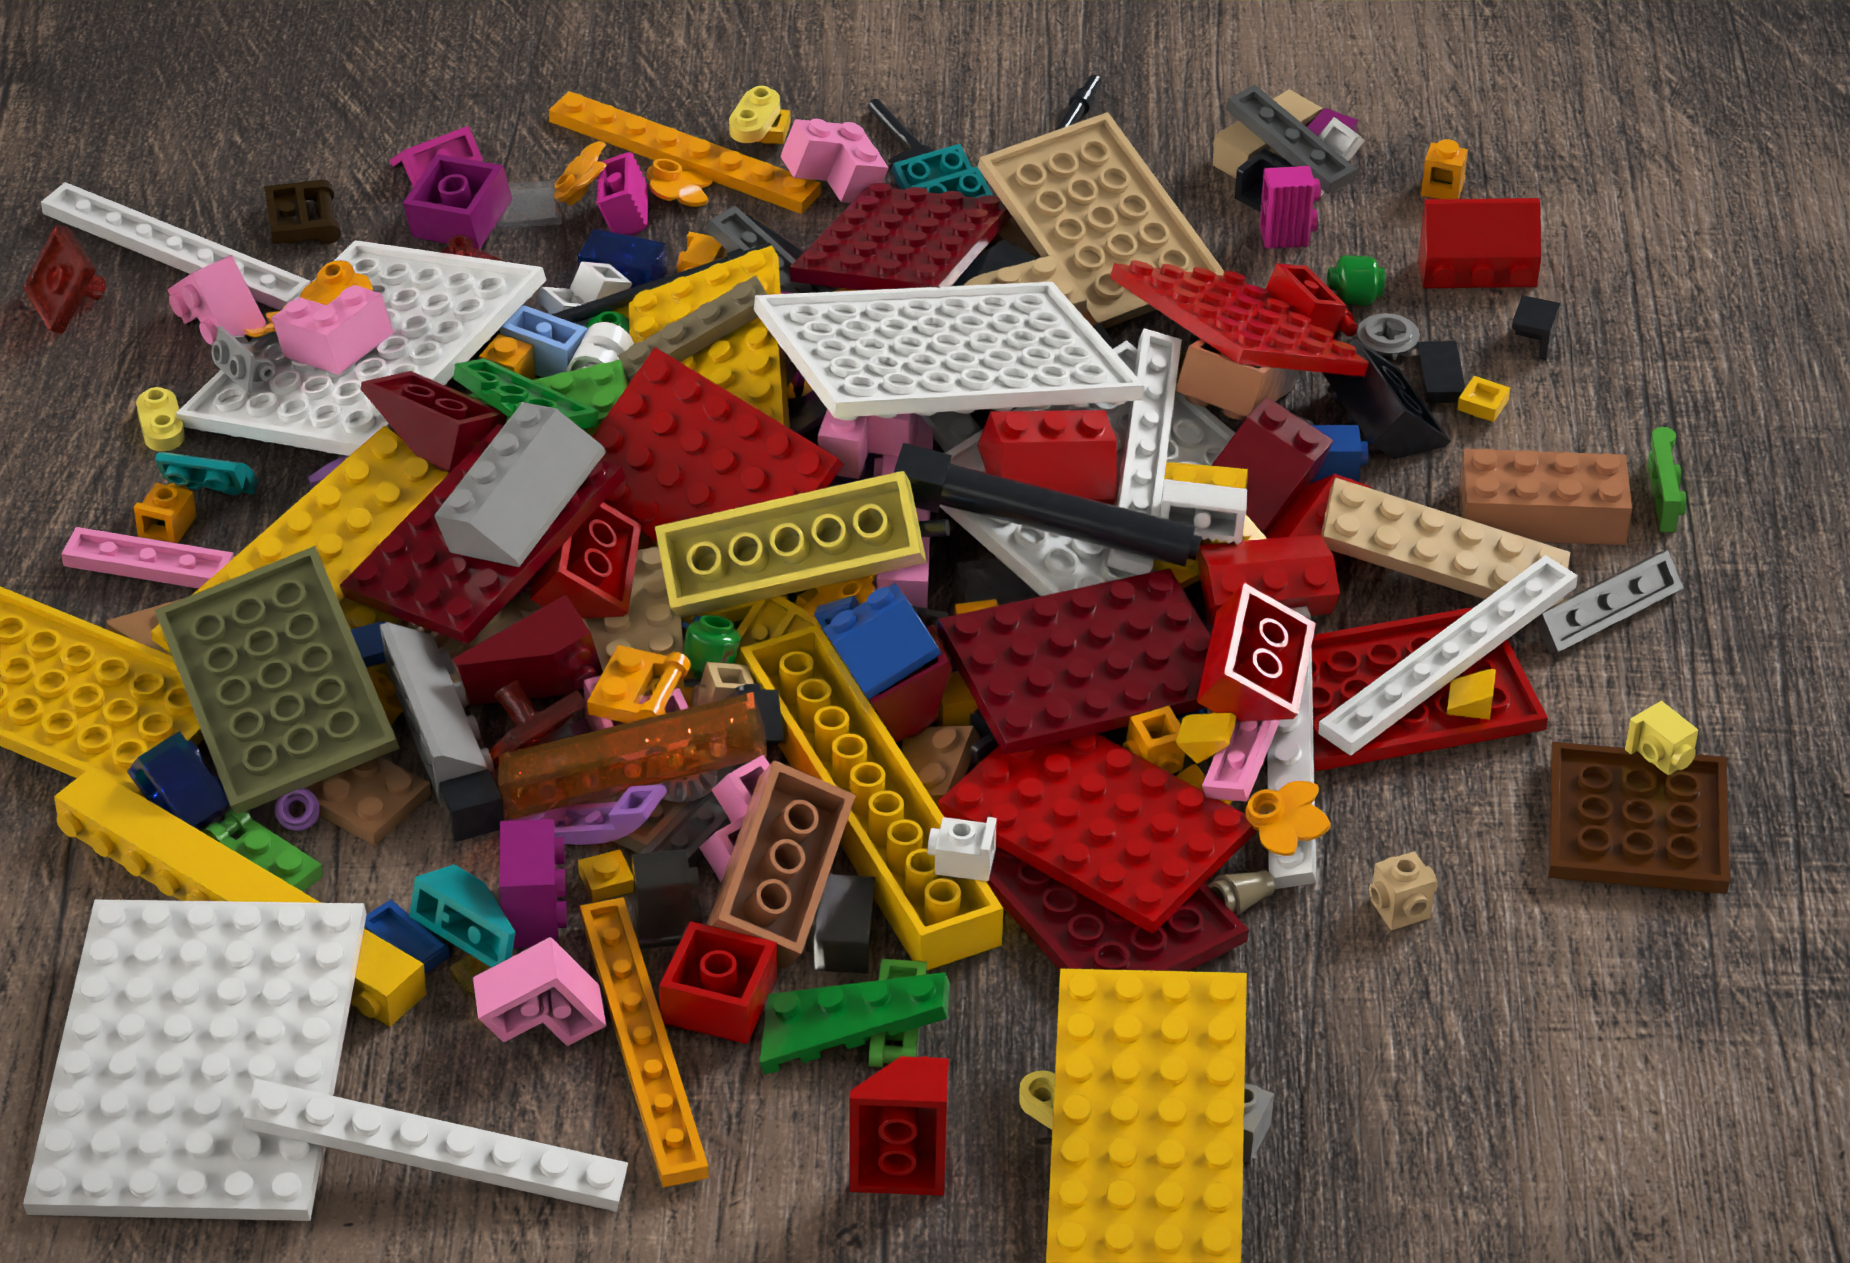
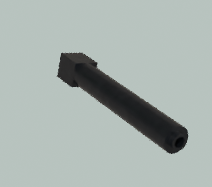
M906 443L902 445L894 473L904 471L911 483L916 508L938 513L940 505L1183 567L1186 566L1187 559L1196 561L1202 536L1194 535L1196 526L951 464L952 455Z

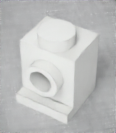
M943 817L940 829L931 828L928 841V855L935 856V874L989 881L996 850L997 818L988 817L987 822L983 823Z

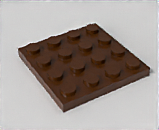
M1552 741L1550 754L1548 878L1727 894L1730 883L1727 757L1695 754L1693 761L1688 767L1667 775L1653 763L1648 762L1638 751L1629 754L1625 748Z

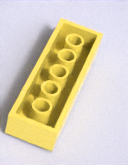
M904 471L655 526L670 609L677 616L681 615V617L927 563L911 483Z

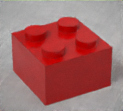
M690 921L659 985L660 1014L663 1023L748 1044L767 1003L768 994H771L777 981V942Z

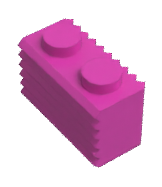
M627 152L601 161L607 166L597 176L596 203L614 238L637 235L646 229L648 222V183L645 182V177H642L643 172L639 171L640 166L637 165L634 154Z
M1310 166L1265 168L1259 223L1265 248L1271 249L1273 247L1278 249L1279 247L1286 248L1287 246L1299 248L1302 245L1308 247L1310 245L1311 232H1315L1318 229L1317 210L1313 209V203L1320 201L1321 198L1319 179L1313 178Z

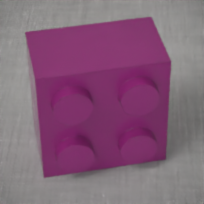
M436 154L402 204L412 237L480 249L513 199L503 165Z
M554 819L500 821L501 909L515 930L513 949L530 948L549 937L559 944V928H567L566 901H558V897H565L567 895L566 868L557 869V864H565L564 837H555Z

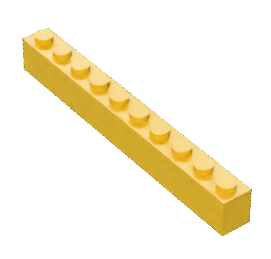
M90 767L54 796L57 823L67 836L78 838L91 846L100 856H108L124 866L130 874L141 876L156 885L167 896H174L180 901L321 903L93 767ZM364 928L350 1003L356 1006L365 1016L376 1018L391 1027L427 995L424 963Z

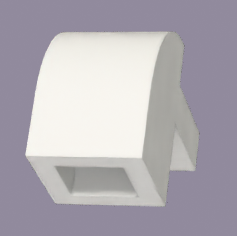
M581 262L570 289L541 287L536 301L548 310L547 314L552 315L553 313L630 289L632 282L610 264ZM591 318L575 324L585 327Z

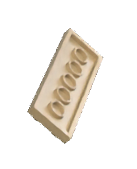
M1336 477L1330 488L1321 537L1329 550L1483 599L1488 598L1545 555L1567 569L1570 559L1569 551ZM1563 597L1562 599H1560L1558 602H1556L1555 604H1557V603H1559L1560 601L1564 600V597Z

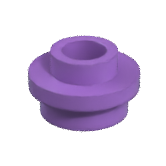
M306 788L297 789L281 796L275 804V814L278 821L283 827L291 831H303L310 828L317 821L320 813V806L316 796ZM296 803H302L306 806L305 813L300 817H293L290 814L291 807Z

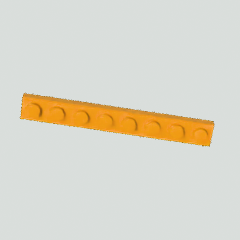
M568 91L549 109V122L652 160H673L682 166V170L698 172L712 179L715 183L799 214H803L821 195V182L812 179L794 178L788 170L647 120L641 116L614 108L611 105L592 100L580 94Z
M624 897L580 905L581 922L662 1188L709 1178V1166Z

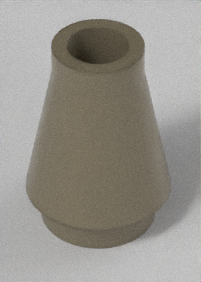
M1267 870L1218 875L1214 882L1208 885L1236 916L1263 898L1272 895L1275 891L1274 879Z

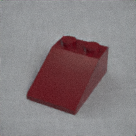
M413 371L362 381L360 390L414 454L433 463L441 471L450 473L497 424L502 426L506 424L507 416L495 407Z
M1266 397L1245 419L1211 466L1248 469L1246 515L1264 534L1318 474L1334 440Z
M566 595L452 659L470 705L567 695L575 689H583V680L600 676L603 673L592 634Z

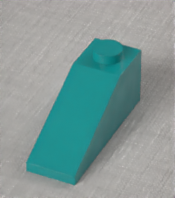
M455 864L415 877L409 913L410 918L491 968L511 958L515 930L485 882Z

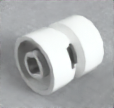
M608 322L595 323L586 332L567 367V372L619 360L617 355L628 350L634 344L631 336L616 324Z

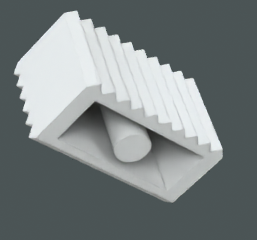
M1164 479L1159 517L1196 526L1194 535L1202 536L1203 541L1207 538L1212 542L1218 539L1220 543L1226 540L1228 543L1234 541L1238 545L1242 542L1247 508V489Z

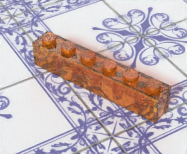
M754 692L499 754L498 785L512 820L626 792L631 786L655 785L749 762L762 755L767 757L765 725Z

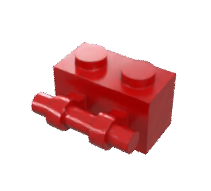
M1276 263L1265 289L1268 291L1267 297L1283 301L1289 305V311L1309 317L1311 319L1310 324L1314 327L1329 330L1333 334H1335V331L1343 332L1348 337L1357 333L1358 325L1354 322L1352 313L1346 308L1347 305L1308 266Z

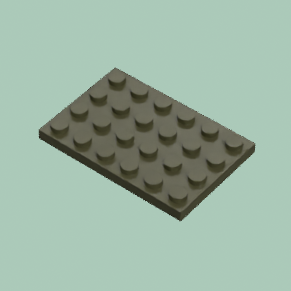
M315 546L155 610L234 814L243 813L292 791L302 789L400 749Z

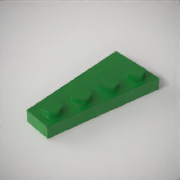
M485 358L455 364L453 379L509 418L521 403L524 402L556 408L581 429L597 426L598 410Z
M946 972L768 994L760 1055V1065L764 1075L779 1071L780 1063L799 1057L802 1063L821 1058L820 1051L841 1044H846L847 1049L864 1045L865 1040L880 1032L885 1031L889 1036H893L947 1019L950 983Z

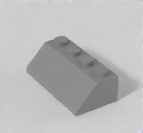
M522 402L434 515L449 552L520 567L606 453L604 447L558 409Z
M389 622L380 624L387 675L396 687V695L403 708L402 713L440 808L447 805L440 792V782L489 769L491 774L494 773L490 753L487 748L480 750L477 740L481 739L478 724L474 715L466 716L463 707H467V700L461 683H453L450 675L454 674L448 651L446 649L439 651L434 636Z

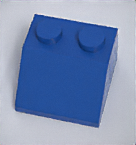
M896 583L889 587L875 590L869 595L867 601L852 610L840 612L831 620L829 625L822 628L868 700L942 654Z

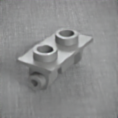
M217 326L216 341L213 342L211 350L214 364L247 393H251L252 382L266 381L273 378L275 375V364L272 360L259 355V352L249 344L245 337L241 335L232 336L223 327Z

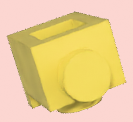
M1660 701L1630 719L1625 750L1629 754L1638 751L1648 762L1653 763L1664 773L1670 775L1676 770L1685 769L1693 761L1696 754L1695 746L1698 729L1663 701Z

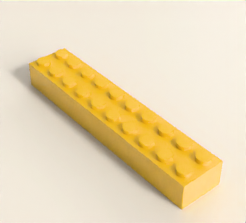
M819 624L740 648V665L748 666L754 684H761L762 690H778L784 741L780 742L778 746L791 767L856 795L839 844L912 961L927 962V970L1002 946L1003 907L987 882L935 874V856L928 855V841L931 828L940 829L944 816Z

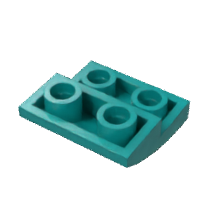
M961 144L895 162L891 168V173L902 190L911 187H921L927 189L929 193L942 194L948 191L961 192L964 197L978 198L984 195H992L978 166L972 168Z
M158 452L155 457V462L163 479L173 484L185 485L188 489L193 490L207 487L229 495H239L241 492L255 494L258 478L254 471L244 463L167 452Z

